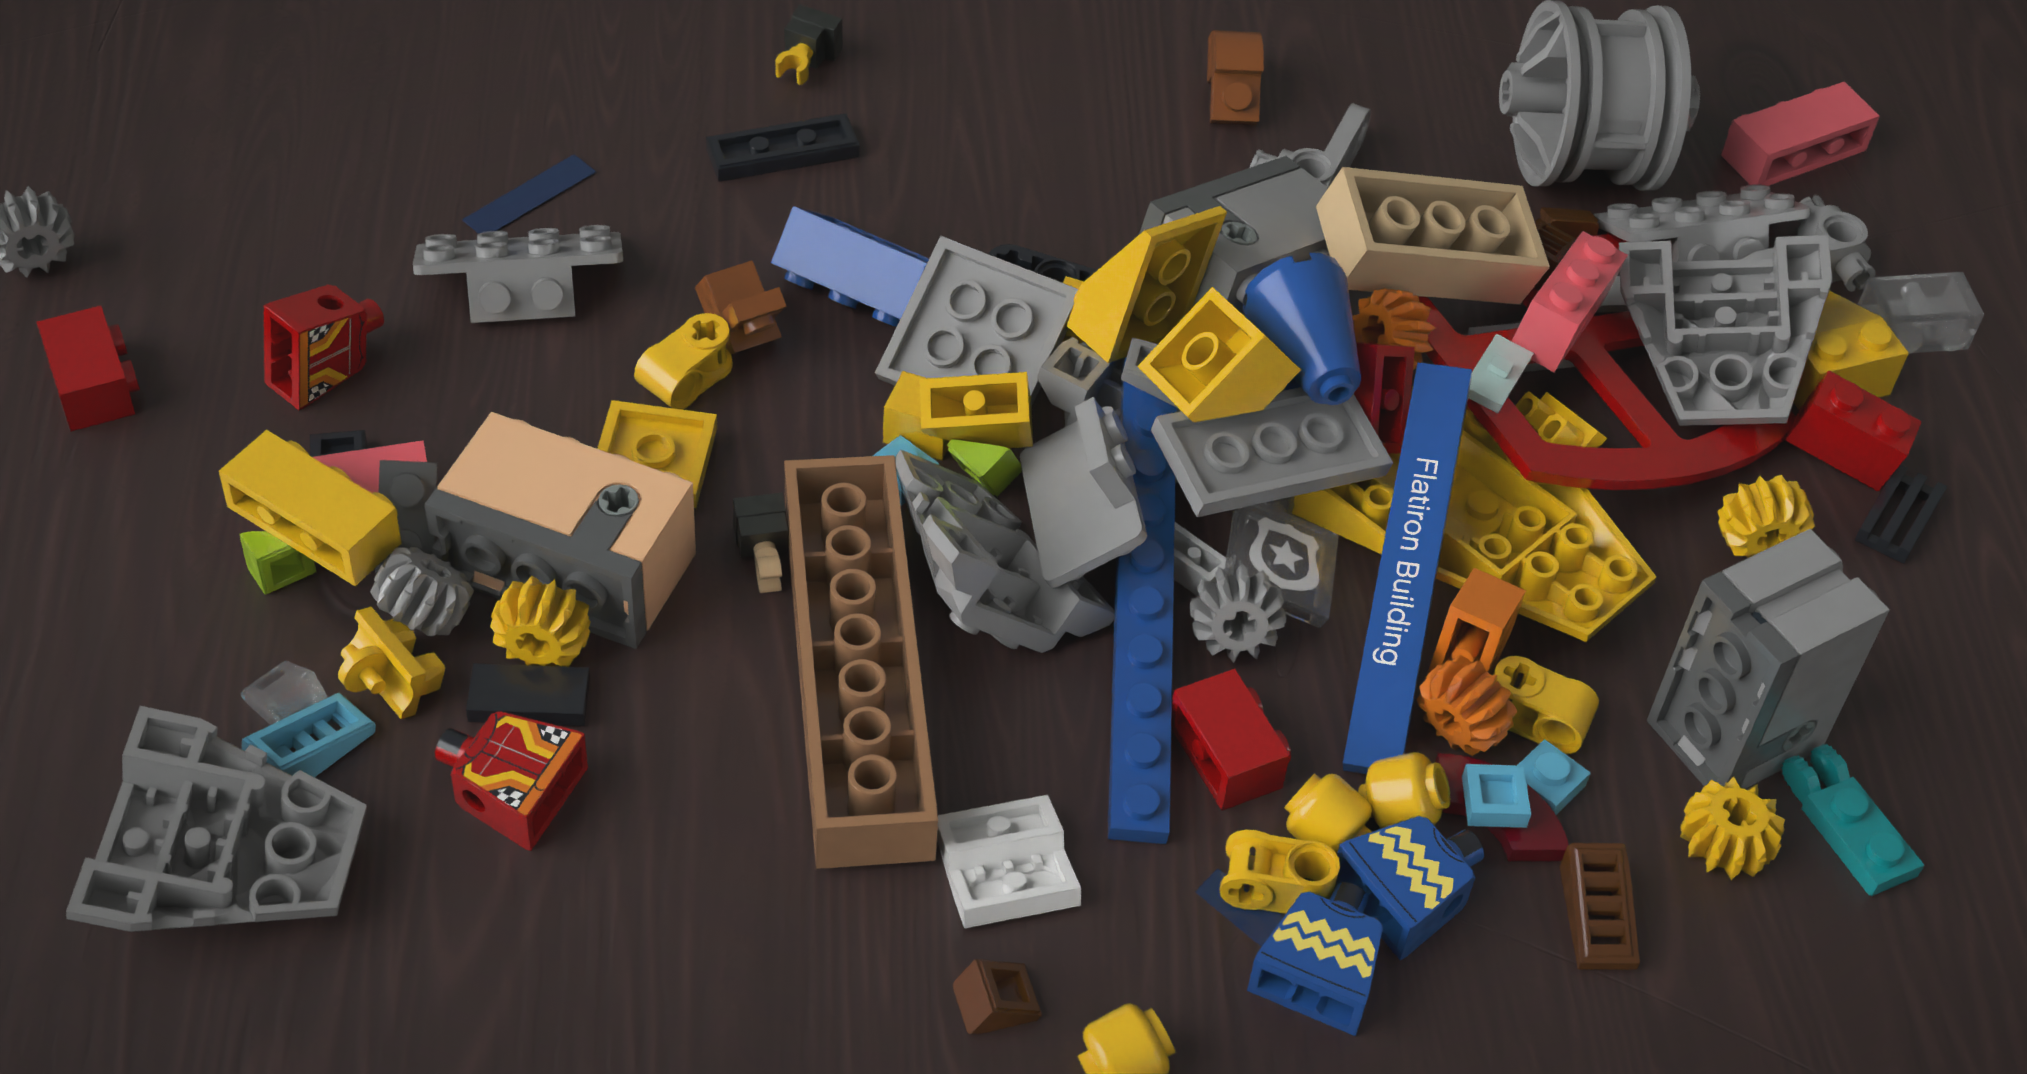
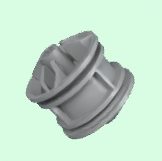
M1545 0L1540 3L1534 10L1525 29L1520 50L1516 57L1517 62H1511L1508 69L1503 73L1499 89L1501 112L1507 116H1513L1510 131L1514 138L1516 157L1524 179L1532 186L1546 187L1554 181L1560 183L1573 182L1581 175L1584 169L1604 170L1609 180L1616 185H1632L1634 188L1642 191L1659 189L1665 184L1674 170L1682 149L1685 133L1691 130L1700 104V88L1696 76H1691L1689 44L1680 16L1669 6L1655 5L1646 10L1629 9L1618 20H1597L1593 18L1590 11L1585 7H1567L1565 3L1559 0Z

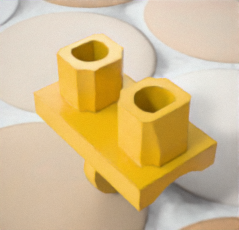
M1529 391L1515 405L1538 435L1548 443L1597 448L1607 439L1548 392L1539 399Z
M372 607L356 610L355 620L358 622V631L349 645L341 651V656L345 661L338 671V679L348 691L360 692L369 689L372 694L379 693L400 719L416 715L420 696L440 689L445 673V665L434 652L416 657L412 656L411 653L413 652L416 637L414 630H410L407 625L402 622L393 621V619L383 621Z

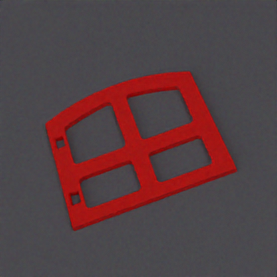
M1612 234L1594 235L1610 241L1618 250L1620 242H1628ZM1534 288L1522 301L1527 309L1538 293V290ZM1419 296V302L1431 308L1426 322L1436 327L1435 330L1428 334L1427 340L1434 350L1425 352L1435 365L1466 368L1473 371L1496 334L1512 341L1518 329L1513 328L1474 335H1461L1452 328L1428 297ZM1629 311L1593 316L1564 359L1574 364L1643 448H1594L1548 443L1538 435L1509 397L1498 414L1469 398L1467 402L1469 409L1526 480L1566 487L1603 490L1657 489L1687 485L1723 476L1753 463L1775 449L1787 438L1796 418L1791 411L1787 423L1728 424L1691 440L1679 437L1607 352L1644 346ZM1530 360L1528 364H1532V363H1536V362Z

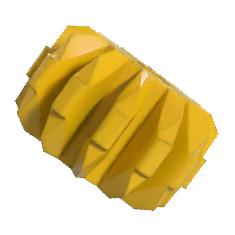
M1782 475L1775 476L1769 481H1765L1759 476L1756 482L1750 485L1740 483L1739 492L1725 495L1723 497L1724 506L1717 511L1719 516L1718 524L1722 536L1725 538L1726 544L1731 548L1734 556H1746L1749 558L1815 527L1813 521L1814 513L1805 491L1800 488L1797 481L1787 482Z
M531 576L526 583L512 581L509 588L504 591L500 601L496 602L491 615L493 620L490 627L494 631L493 643L499 647L506 648V658H519L525 661L526 665L555 666L557 664L569 667L573 659L579 655L581 648L586 646L590 634L589 605L576 600L575 589L563 590L557 587L555 579L549 584H543L534 576Z
M1734 777L1726 782L1724 787L1710 780L1701 792H1695L1694 796L1690 797L1684 810L1686 814L1681 824L1680 837L1690 842L1688 845V857H1704L1706 859L1707 873L1718 866L1725 869L1730 880L1739 875L1741 870L1754 877L1757 872L1762 870L1764 864H1769L1771 860L1776 858L1781 848L1780 841L1784 832L1785 819L1775 814L1777 810L1776 799H1761L1758 796V784L1746 790L1740 788Z

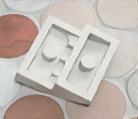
M1048 795L938 815L937 840L964 929L1081 906V886L1065 853L1064 830Z

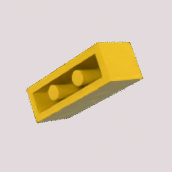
M265 430L219 470L228 508L354 586L358 585L396 547L402 544L397 519L398 513L393 503L386 496L378 492L371 493L354 483L340 468L324 465L311 457L297 442L292 440L285 441L268 430Z

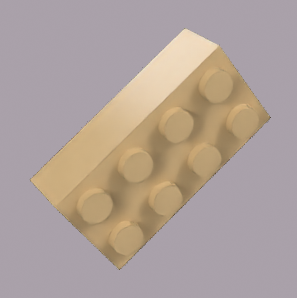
M1342 167L1316 205L1329 255L1335 258L1343 268L1349 290L1373 292L1374 290L1387 288L1410 291L1418 296L1520 305L1550 268L1523 186Z

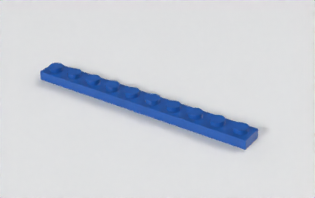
M1126 358L1124 359V364H1123V368H1122V373H1123L1124 365H1125V362H1126ZM1123 380L1121 386L1120 421L1128 437V441L1125 442L1126 450L1136 469L1133 479L1147 538L1130 553L1116 557L1108 839L1166 844L1170 831L1175 475L1160 449L1151 428L1157 416L1177 412V407Z

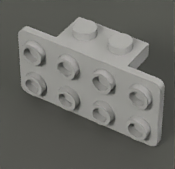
M1747 185L1740 188L1739 194L1726 195L1722 191H1704L1696 194V200L1682 202L1680 198L1662 197L1653 199L1652 206L1637 208L1635 204H1613L1607 207L1608 212L1594 214L1598 219L1599 229L1628 242L1669 239L1671 241L1672 262L1742 260L1753 252L1769 249V224L1809 218L1810 206L1794 201V195L1770 192V187L1767 185Z
M589 225L581 227L579 229L580 234L559 235V230L556 228L533 229L528 232L529 237L508 238V233L504 231H488L477 234V240L457 241L456 235L452 234L431 235L425 238L426 243L416 246L413 271L415 275L466 273L471 323L574 317L575 303L572 266L622 262L621 233L610 232V227L607 225Z
M1094 397L1075 406L1078 421L1034 443L1033 447H1026L1020 454L1042 576L1051 588L1077 580L1086 572L1118 556L1130 553L1147 538L1133 479L1136 469L1125 446V442L1128 441L1126 431L1111 406L1101 408Z

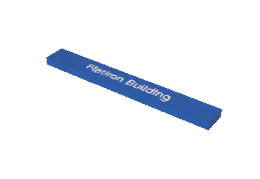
M1417 363L1343 758V771L1367 774L1368 768L1373 762L1405 754L1472 380V369Z

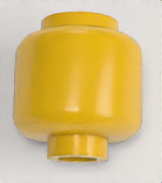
M1419 752L1402 754L1373 762L1367 771L1366 784H1361L1358 789V793L1371 804L1372 814L1370 818H1374L1380 829L1417 816L1428 818L1433 825H1436L1441 818L1442 810L1447 809L1450 805L1449 784L1442 766L1437 762L1432 763L1426 755Z
M1314 773L1284 807L1290 813L1286 822L1287 829L1296 839L1324 843L1332 848L1336 854L1341 843L1372 832L1365 826L1372 814L1371 804L1337 774H1328L1321 779Z
M1127 1003L1085 1027L1083 1040L1087 1051L1079 1054L1077 1057L1086 1074H1168L1170 1070L1168 1057L1176 1053L1160 1019L1152 1008L1143 1012L1137 1005Z

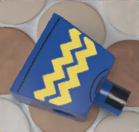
M1417 816L1341 843L1337 853L1340 869L1336 884L1341 882L1352 883L1367 893L1369 901L1363 914L1378 919L1383 925L1381 938L1398 959L1402 960L1464 908L1475 880V875L1470 867L1483 860L1484 851L1479 839L1470 830L1464 829L1445 839L1428 818Z
M1348 882L1338 883L1330 899L1312 892L1301 893L1257 952L1247 991L1356 1036L1369 997L1383 925L1378 919L1363 914L1369 901L1367 893L1359 886Z

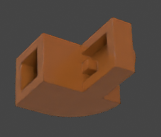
M1212 30L1208 37L1207 83H1211L1210 123L1257 125L1259 123L1261 74L1264 69L1263 40L1260 32Z
M753 260L705 275L695 286L704 313L716 314L724 318L728 323L730 337L726 348L730 354L782 337L775 317L787 307L780 287L764 291Z

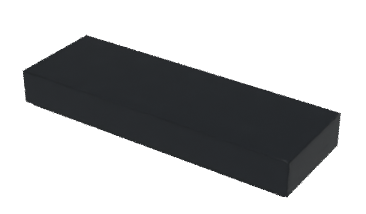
M847 113L706 137V149L718 182L859 158L860 150L859 142Z

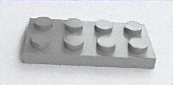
M1299 387L1282 391L1261 411L1200 422H1192L1180 411L1157 416L1151 428L1196 517L1383 477L1387 475L1393 464L1354 394L1349 400L1338 405L1318 404L1312 401L1306 392Z

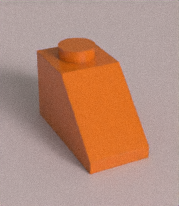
M1473 568L1449 607L1427 675L1437 665H1443L1447 660H1454L1460 655L1468 658L1472 663L1479 660L1483 663L1485 670L1492 675L1512 632L1526 590Z

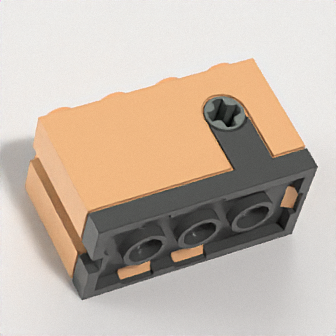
M494 412L488 415L439 483L438 489L434 490L424 504L429 534L439 537L432 547V553L444 562H451L452 568L464 573L467 582L470 583L473 590L501 599L504 591L509 588L512 581L526 583L531 576H534L543 584H549L555 579L557 587L563 590L575 589L576 600L589 605L590 633L637 649L646 635V631L651 627L696 555L693 482L682 479L674 473L662 472L636 463L623 455L611 454L582 444L574 438L562 437L531 426L523 420L511 419Z

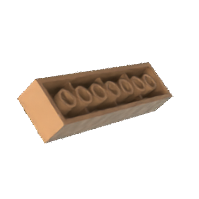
M895 456L785 460L786 522L816 869L936 861L938 814Z

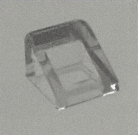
M283 661L244 688L240 693L243 700L270 725L328 698L314 671L288 661Z

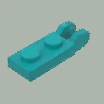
M1822 744L1813 748L1810 755V762L1813 767H1809L1808 762L1803 757L1800 758L1799 755L1782 762L1783 767L1781 768L1784 780L1802 803V811L1869 896H1874L1919 876L1924 867L1923 862L1854 777L1850 778L1847 763L1841 755L1836 753V749L1834 750L1828 744ZM1818 774L1827 788L1821 790Z

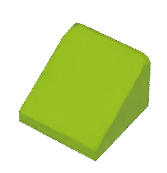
M952 439L947 444L949 447L947 450L958 465L992 495L997 497L1022 471L1020 462L1012 450L1007 447Z
M250 531L239 534L247 568L264 595L316 572L315 562L267 531Z

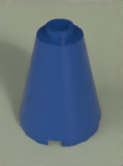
M1309 253L1312 260L1296 263L1293 256L1282 258L1262 269L1248 284L1245 290L1248 299L1246 305L1243 304V312L1252 324L1301 369L1294 379L1312 401L1328 405L1344 403L1352 397L1361 383L1346 274L1335 258L1322 253Z

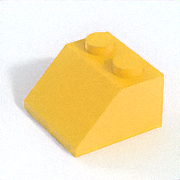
M1213 287L1137 366L1192 422L1264 410L1301 371L1266 335Z

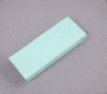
M1496 334L1472 371L1468 398L1498 414L1534 353Z

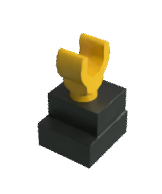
M800 4L792 14V19L784 28L785 51L776 57V77H782L783 73L788 69H797V84L802 85L808 80L809 67L817 69L824 58L835 61L843 50L842 18Z

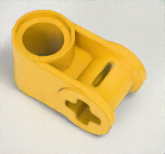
M711 313L697 314L689 318L684 325L660 343L649 347L642 354L634 370L635 380L671 408L683 410L690 406L699 395L731 372L733 365L732 357L726 348L730 337L728 323L724 318Z
M1508 656L1501 659L1496 665L1493 675L1498 674L1497 681L1502 687L1510 690L1511 695L1509 699L1512 700L1517 710L1516 715L1512 719L1514 725L1509 731L1538 744L1545 739L1565 754L1577 752L1583 744L1598 709L1599 699L1596 692L1582 681L1567 678L1536 664L1528 658ZM1523 673L1524 676L1519 688L1514 687L1518 674Z
M1258 830L1236 831L1226 841V854L1230 858L1228 875L1223 877L1220 883V896L1226 903L1240 909H1259L1286 914L1303 892H1312L1330 899L1339 874V858L1332 848L1318 841H1304L1274 836ZM1253 847L1256 849L1255 856L1249 855L1250 849ZM1303 878H1309L1315 881H1309ZM1244 884L1250 885L1248 892L1244 891Z

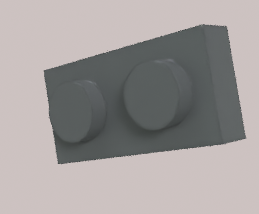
M380 460L378 493L386 496L397 510L402 542L398 547L408 549L410 547H417L424 553L432 554L435 536L429 534L424 504L434 490L437 489L438 462ZM385 559L376 567L375 573L378 572Z

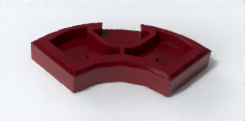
M1438 753L1435 762L1442 766L1450 789V805L1447 809H1443L1442 812L1467 817L1462 783L1466 764H1493L1468 756ZM1527 785L1531 810L1527 827L1486 828L1501 842L1508 861H1562L1569 845L1564 829L1547 802L1533 788Z

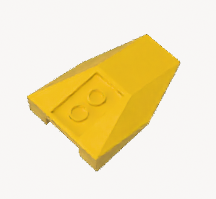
M1467 406L1436 579L1461 589L1473 568L1481 570L1526 590L1518 614L1587 642L1655 583L1657 576L1587 488L1566 487L1526 480ZM1389 454L1393 464L1386 476L1294 496L1291 513L1382 554L1400 454Z

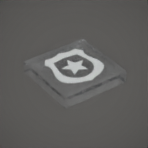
M1264 503L1234 509L1224 571L1227 572L1228 576L1236 575V570L1242 563L1248 568L1250 578L1264 570L1265 574L1269 576L1270 586H1277L1282 592L1284 603L1281 608L1284 609L1285 614L1321 628L1330 615L1339 535Z

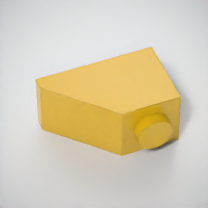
M1027 372L919 379L922 433L948 441L957 439L999 445L1007 448L1033 447L1031 395Z

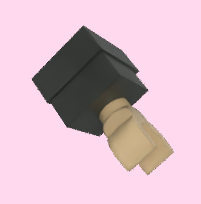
M783 492L733 498L736 545H739L741 558L754 556L759 593L782 591L780 581L782 569L778 553L787 552L788 543Z

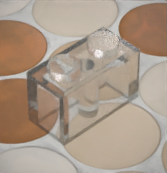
M1963 272L1872 277L1868 279L1858 303L1859 306L1881 316L1909 353L1968 349L1984 316Z

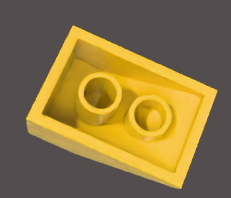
M1217 206L1144 230L1080 285L1074 296V306L1067 327L1107 363L1127 357L1132 338L1159 344L1178 324L1182 316L1192 309L1227 211L1221 206Z
M1829 291L1814 340L1809 350L1794 404L1799 410L1828 370L1877 397L1890 395L1909 352L1881 316Z

